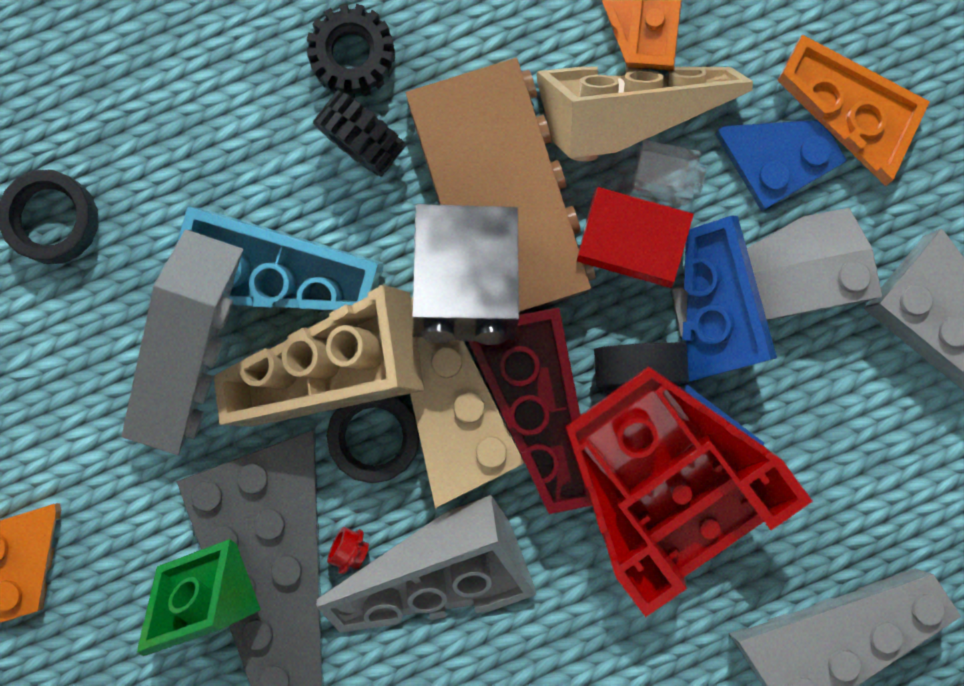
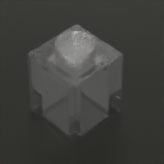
M643 140L637 152L629 196L686 206L692 200L693 194L700 195L703 188L706 167L699 166L701 151Z

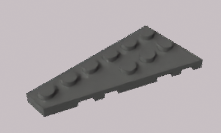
M311 430L176 481L201 550L228 539L234 541L238 546L261 608L260 611L229 626L251 686H324V677L322 676L323 643L321 614L317 608L316 600L321 597L319 524L317 521L318 489L315 460L316 430Z

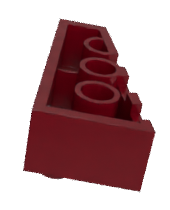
M554 308L519 315L515 340H506L503 343L494 345L468 341L548 514L593 506L566 429V425L580 416V410L560 309Z

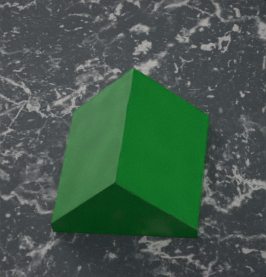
M228 539L157 566L137 653L147 656L217 632L261 610L238 546L234 541Z

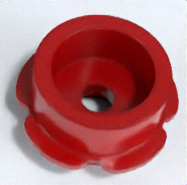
M343 527L335 537L327 557V563L338 567V573L345 574L349 567L358 570L362 565L369 548V543L363 541V530L352 531Z

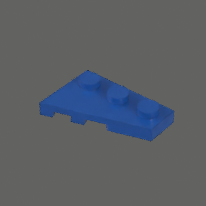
M728 216L691 228L687 236L685 248L684 289L688 294L687 322H683L682 340H686L689 382L776 359L777 355L738 216Z

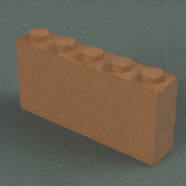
M516 57L406 91L407 103L439 204L518 207L519 315L587 294L591 290L589 281L596 279L594 267L576 262L579 249L574 235L581 233L580 224L574 207L569 206L565 208L560 189L566 188L565 177L559 161L550 162L545 144L552 142L545 116L540 115L536 117L531 99L537 97V92L530 70L521 71Z

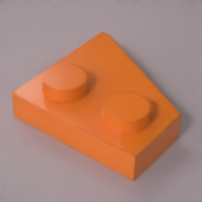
M601 0L628 68L675 70L682 0Z
M60 503L0 520V623L37 612L44 608L48 587L46 584V574L51 568L55 549L52 548L56 520L60 519L62 511Z

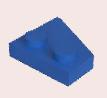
M818 120L723 126L715 133L761 212L847 161L832 134Z

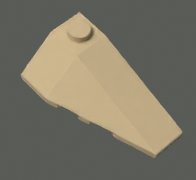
M573 67L537 71V83L552 141L571 159L582 162L596 160L598 155L617 153L752 91L753 81L732 67H675L674 71L669 70L668 76H663L654 71L642 70V68L626 67L625 76L598 75V67Z

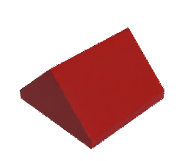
M597 187L592 195L576 262L672 288L694 214Z

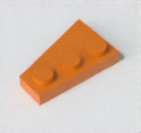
M803 34L794 46L777 80L885 186L893 181L930 101Z

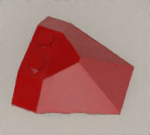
M650 366L566 425L596 514L600 532L603 535L615 577L645 617L687 589L685 576L764 522L772 531L813 502L782 458Z

